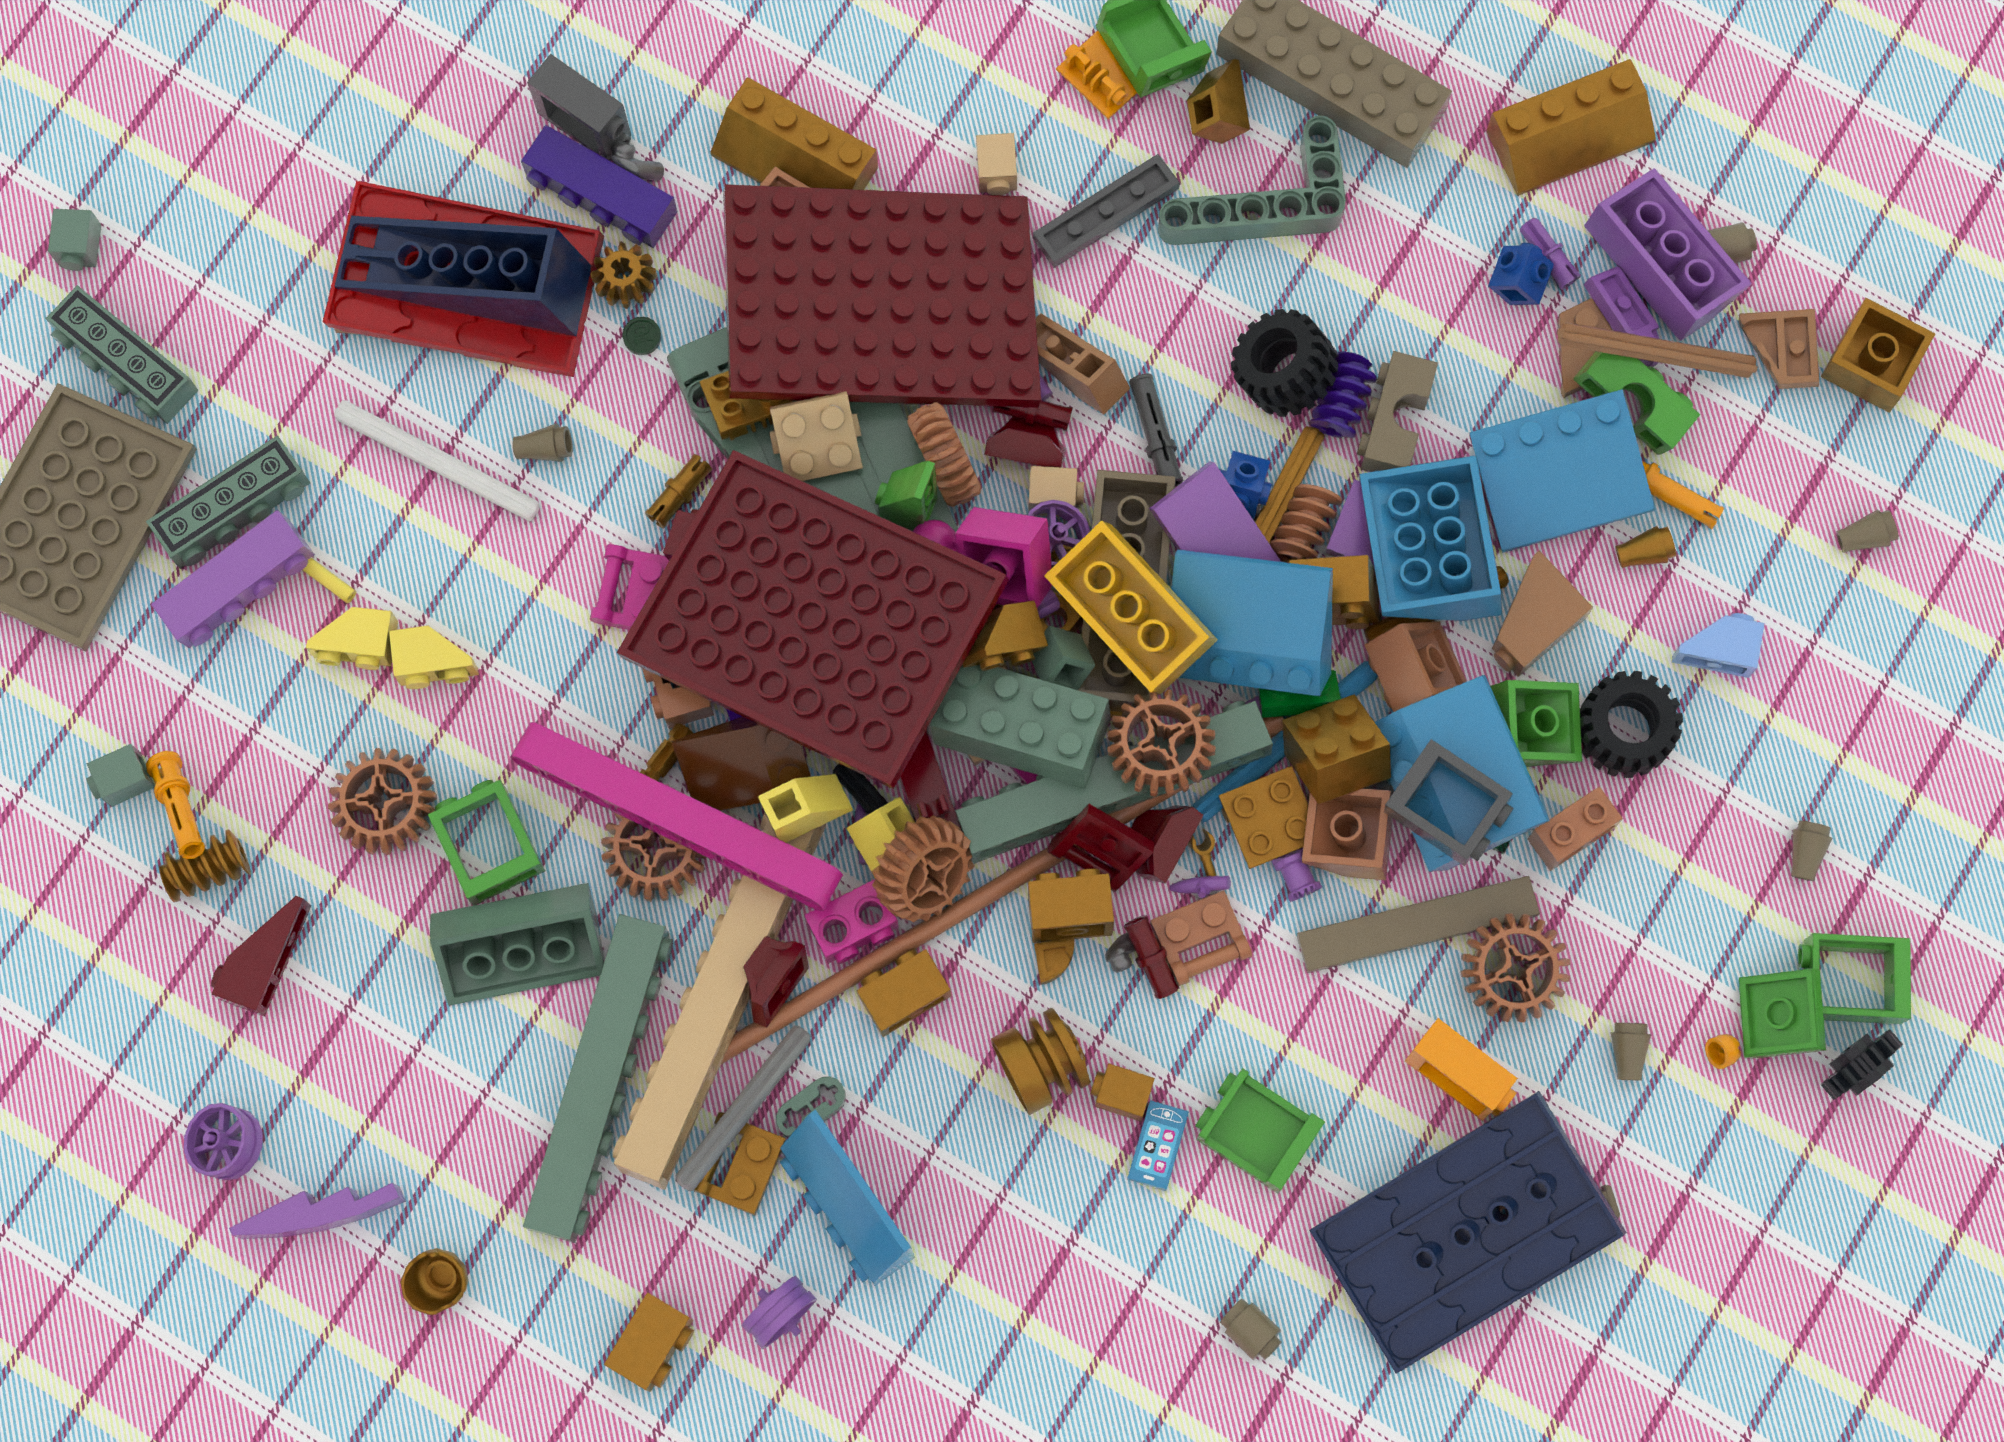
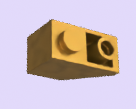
M1233 59L1206 73L1188 97L1187 105L1192 135L1223 144L1250 130L1239 60Z
M1035 600L1003 605L992 611L967 655L963 668L980 665L981 671L1000 667L1005 664L1004 661L1008 660L1011 661L1012 666L1034 660L1033 653L1048 646Z

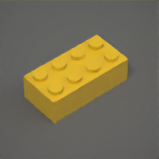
M1102 520L1044 575L1151 693L1157 692V694L1161 695L1218 640L1113 525Z

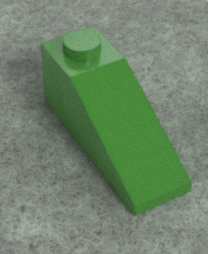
M927 460L892 472L888 484L881 483L875 498V504L879 505L880 517L910 530H913L918 524H923L925 521L930 520L938 499L935 463Z

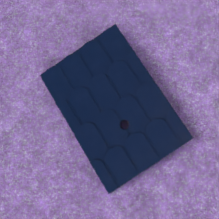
M1540 1091L1487 1121L1309 1230L1396 1374L1627 1233ZM1499 1206H1504L1508 1210L1509 1215L1501 1213Z

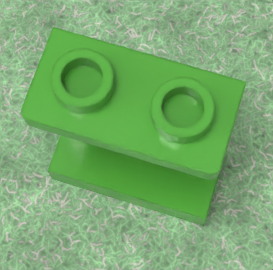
M1108 0L1102 6L1096 28L1140 98L1204 72L1212 53L1205 40L1193 43L1167 0Z
M1244 1068L1241 1069L1237 1076L1230 1072L1217 1092L1223 1096L1222 1100L1215 1110L1208 1106L1195 1127L1201 1130L1196 1140L1279 1194L1325 1121L1313 1113L1309 1116L1248 1075L1249 1072Z

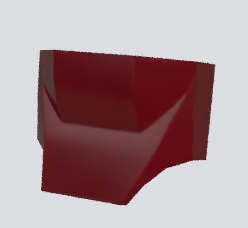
M1012 417L1002 428L990 434L986 441L984 455L1044 467L1061 468L1066 453V448L1060 442L1055 427L1035 422L1031 426L1025 424L1026 420Z
M1174 805L1165 809L1148 810L1138 816L1131 829L1155 842L1154 853L1136 870V873L1144 879L1166 884L1204 815L1194 807Z
M766 936L743 966L749 985L753 1022L767 1028L807 972L809 965L805 945L796 941L781 942Z

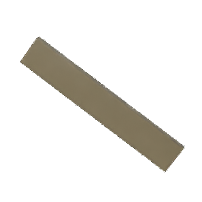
M1526 876L1297 933V939L1306 972L1311 973L1476 932V928L1479 926L1489 929L1491 928L1489 919L1496 917L1501 922V925H1504L1505 914L1512 913L1517 922L1522 914L1530 915V918H1534L1540 915L1530 877Z

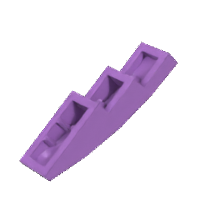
M390 1183L362 1198H359L356 1190L346 1187L318 1202L315 1201L312 1194L302 1191L230 1227L229 1230L232 1236L240 1239L281 1238L325 1231L369 1218L406 1202L401 1188L394 1183Z

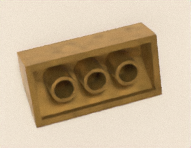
M1631 59L1495 111L1491 115L1486 130L1517 196L1654 143L1656 140L1647 90Z
M749 77L745 79L727 106L710 152L714 158L760 184L773 168L777 167L810 188L864 190L878 169L877 150Z

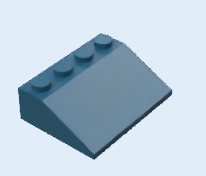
M1623 389L1469 432L1502 553L1655 511Z
M1476 455L1359 474L1382 616L1466 621L1502 615L1501 590Z
M1177 550L1175 553L1171 589L1218 639L1179 678L1320 696L1331 675L1333 568Z
M1485 675L1401 708L1375 722L1390 743L1391 778L1389 780L1394 791L1432 739L1513 793L1508 805L1514 809L1501 828L1496 825L1492 826L1486 835V838L1491 842L1485 852L1550 821ZM1438 762L1407 808L1465 845L1495 802V799ZM1412 831L1429 872L1450 870L1460 865L1459 862Z
M816 1110L812 1111L780 1147L785 1158L779 1162L792 1181L799 1177L809 1190L802 1196L813 1212L817 1215L823 1211L832 1224L826 1230L840 1249L844 1245L848 1246L855 1257L849 1264L862 1283L870 1278L874 1286H876L915 1258L914 1253Z

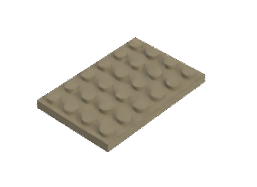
M57 383L0 485V612L86 652L152 532L146 521L165 509L197 450L196 447L185 440Z

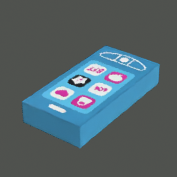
M1150 1100L1127 1180L1164 1191L1167 1190L1189 1111Z

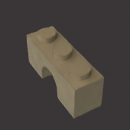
M1393 351L1390 363L1382 362L1376 384L1383 386L1380 399L1372 397L1366 418L1373 421L1370 434L1362 433L1357 455L1364 456L1361 465L1362 470L1374 472L1411 466L1419 433L1400 427L1395 421L1393 413L1403 407L1425 410L1438 362Z

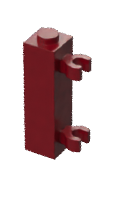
M925 731L900 777L915 823L920 816L930 818L934 815L948 822H953L961 830L927 731Z

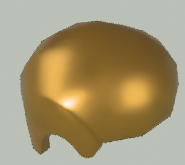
M435 1248L420 1253L408 1263L400 1284L403 1298L413 1310L427 1315H436L454 1306L461 1300L467 1289L469 1279L465 1264L455 1253Z

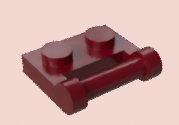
M1089 803L1062 833L1059 832L1052 838L1047 852L1058 859L1064 857L1083 869H1099L1100 874L1109 873L1110 887L1115 892L1154 853L1155 842ZM1074 844H1076L1077 846H1079V847H1081L1082 849L1086 850L1087 852L1093 854L1094 856L1098 857L1099 859L1103 860L1104 862L1108 863V864L1111 865L1112 867L1108 866L1107 864L1103 863L1102 861L1098 860L1097 858L1093 857L1092 855H1090V854L1086 853L1085 851L1081 850L1080 848L1076 847Z

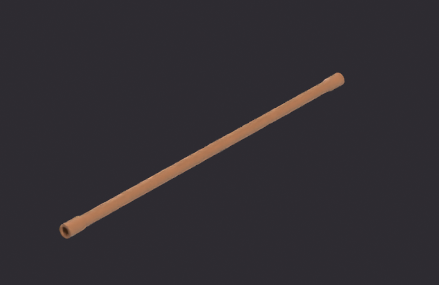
M1282 716L1263 718L1271 739L1283 730L1282 720L1284 718ZM1180 788L1174 790L1173 795L1182 790ZM1165 793L1108 815L1126 824L1170 797ZM1048 847L956 901L952 904V907L944 908L940 916L934 914L927 922L919 923L786 1002L767 1028L755 1022L734 1033L721 1065L858 984L873 972L895 962L903 954L920 947L1034 879L1036 875L1046 872L1066 860V858L1061 857L1058 859L1047 852Z

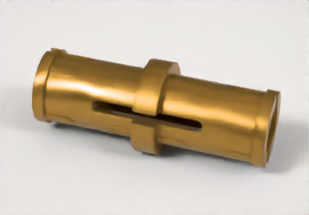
M697 454L691 456V459L674 479H668L665 483L666 489L652 506L644 512L652 522L656 520V525L663 529L682 504H688L692 500V492L707 474L713 470L705 460L701 462V457Z

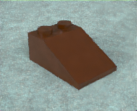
M740 717L671 741L690 797L719 811L760 803L759 795L794 778L811 777L800 744L745 717Z

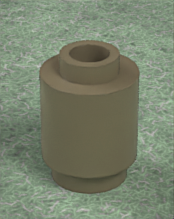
M1743 222L1707 230L1734 263L1750 260L1752 258V251L1757 250L1754 230L1752 228L1747 229Z
M1240 1299L1220 1321L1226 1328L1225 1334L1252 1360H1255L1259 1355L1266 1360L1282 1343L1277 1338L1281 1329L1254 1303L1249 1305L1244 1299Z

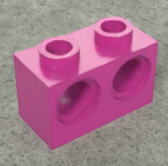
M876 878L828 902L824 911L813 910L804 915L828 964L835 960L837 964L845 963L859 954L858 948L872 942L873 946H877L895 936L893 930L899 928L898 920L876 897V890L872 886ZM868 907H876L882 911L883 915L878 923L868 925L861 921V913ZM833 925L843 926L847 930L846 937L838 943L827 941L825 933L829 927Z

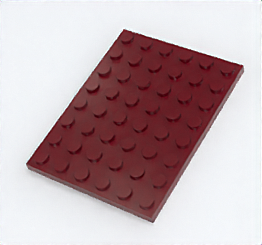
M724 185L729 398L801 401L847 391L849 402L933 404L937 402L940 405L1039 407L1041 388L1027 196Z
M733 450L616 653L621 658L894 789L1009 579L1006 574Z

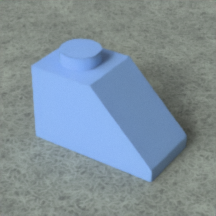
M1733 613L1730 616L1725 615L1682 643L1673 654L1672 663L1749 678L1758 667L1765 623L1756 622L1752 616L1747 614Z

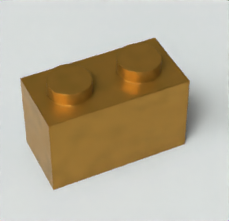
M913 949L895 961L897 965L895 968L885 974L881 970L875 971L860 982L863 987L856 990L858 997L882 1037L952 996L951 989L926 949L920 953Z
M647 1292L604 1365L646 1391L651 1392L654 1385L661 1388L673 1366L668 1364L676 1349L681 1352L685 1349L694 1333V1330L690 1328L693 1319Z

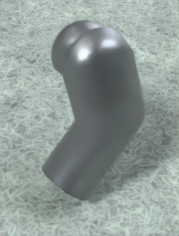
M619 141L615 144V153L611 154L613 163L643 180L659 181L664 175L662 163L641 161L633 158L636 149L630 143Z
M1128 933L1119 936L1105 953L1106 962H1110L1112 971L1116 973L1122 972L1132 965L1128 954L1134 952L1135 949Z

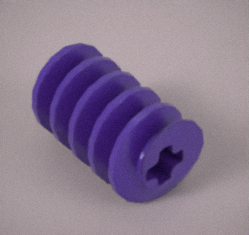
M1341 351L1337 352L1338 357L1335 358L1338 362V371L1332 373L1336 380L1333 386H1327L1325 389L1328 394L1322 400L1320 397L1317 399L1318 406L1313 408V419L1308 423L1311 427H1315L1323 434L1332 437L1354 438L1356 431L1348 426V423H1361V417L1353 412V410H1366L1367 404L1358 397L1371 396L1372 390L1364 383H1375L1377 376L1369 371L1372 363L1368 359L1356 353Z

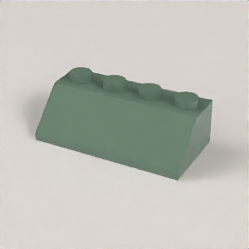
M589 883L430 914V944L448 1006L601 975L605 960Z

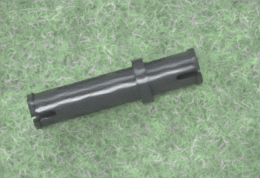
M1148 373L1137 375L1129 380V385L1132 388L1147 439V456L1153 460L1157 475L1175 477L1176 487L1184 480L1174 453L1177 450L1175 440L1170 439L1153 382V375Z

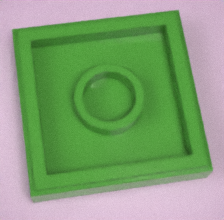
M1812 968L1739 977L1744 1058L1754 1059L1826 1051L1820 970Z

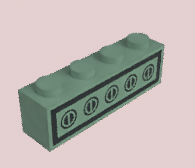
M78 285L45 318L54 329L50 335L67 350L72 346L79 350L82 354L78 358L94 373H97L100 369L110 376L106 380L107 383L122 396L129 392L138 399L134 405L151 420L157 415L168 424L199 391L186 374Z
M277 435L147 520L146 523L169 557L181 569L184 566H192L200 562L206 556V552L214 546L232 541L239 534V530L249 523H257L264 520L271 514L272 508L284 500L291 501L300 496L305 490L304 487L309 485L310 481Z

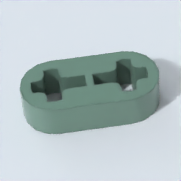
M830 1076L821 1077L784 1103L778 1109L776 1115V1124L780 1132L789 1138L796 1130L794 1126L788 1129L784 1126L788 1121L786 1116L788 1111L793 1110L794 1113L799 1114L808 1107L811 1112L816 1110L824 1122L839 1112L846 1101V1092L842 1083ZM825 1086L828 1090L835 1087L838 1090L834 1095L835 1104L830 1106L827 1102H823L815 1109L811 1105L821 1097L819 1092L821 1087Z

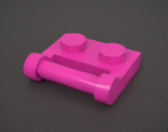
M608 544L604 554L607 563L597 606L592 607L590 621L630 630L669 560L663 555ZM622 564L633 565L622 613L612 611Z

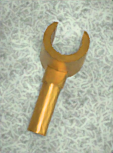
M1202 828L1205 835L1204 842L1196 846V840L1192 836L1188 846L1199 854L1206 876H1217L1211 859V851L1214 849L1215 839L1207 830Z

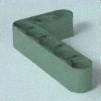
M1318 115L1310 118L1304 125L1300 151L1305 188L1168 200L1162 205L1159 213L1158 233L1160 238L1170 245H1184L1334 231L1342 222L1346 203L1336 124L1330 118ZM1313 135H1321L1325 137L1327 141L1324 143H1316L1312 141L1310 137ZM1326 170L1331 174V177L1326 179L1319 178L1314 172ZM1321 205H1329L1336 210V212L1332 214H1325L1318 209V207ZM1292 208L1298 215L1286 217L1280 210ZM1247 211H1254L1260 218L1254 221L1248 220L1242 214ZM1215 214L1220 216L1222 221L1216 224L1209 223L1204 217ZM1176 217L1182 219L1184 224L1174 227L1166 221L1169 218Z

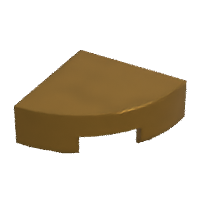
M1074 937L1034 944L1041 985L1057 979L1068 968L1074 952Z

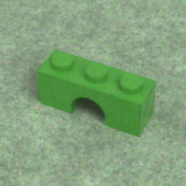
M1595 351L1573 378L1592 397L1621 389L1633 393L1641 406L1640 417L1633 426L1635 435L1657 455L1673 449L1701 415L1693 408L1692 401L1686 395L1675 392L1664 382L1665 379L1658 370L1651 366H1646L1637 358Z

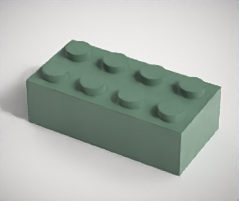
M962 664L935 713L930 728L935 745L1085 789L1110 723L1111 715L1109 699L999 667L981 671L980 665L963 668Z

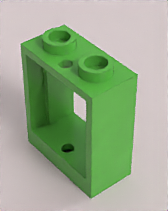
M493 780L483 781L471 789V794L458 800L456 797L448 798L435 806L436 811L427 814L466 898L473 906L545 872L522 820L501 780L493 782ZM498 799L524 854L471 879L445 824Z
M1812 933L1804 939V944L1799 945L1798 966L1804 969L1815 968L1820 970V951L1884 954V1009L1823 1006L1824 1020L1902 1024L1911 1019L1910 938Z

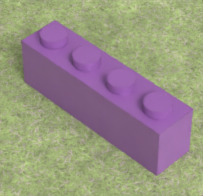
M276 510L151 605L178 642L188 648L199 646L208 641L213 636V630L221 624L232 622L239 618L245 611L244 607L256 598L262 599L271 594L277 586L276 583L285 576L294 575L303 570L308 564L307 560L315 554L291 521L279 510Z

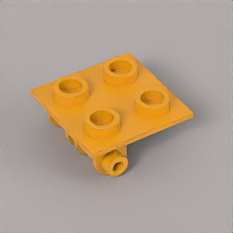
M1099 31L1095 32L1079 47L1075 44L1070 45L1064 53L1067 58L1056 67V70L1107 119L1111 118L1137 94Z

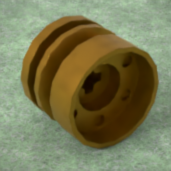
M1053 1008L1043 1012L1049 1028L1045 1032L1035 1017L1029 1019V1027L1033 1038L1027 1041L1015 1027L991 1038V1043L999 1062L1028 1115L1053 1103L1049 1084L1056 1082L1067 1096L1072 1094L1073 1091L1067 1075L1070 1073L1081 1088L1091 1084L1086 1069L1084 1053L1069 1025L1058 1016Z

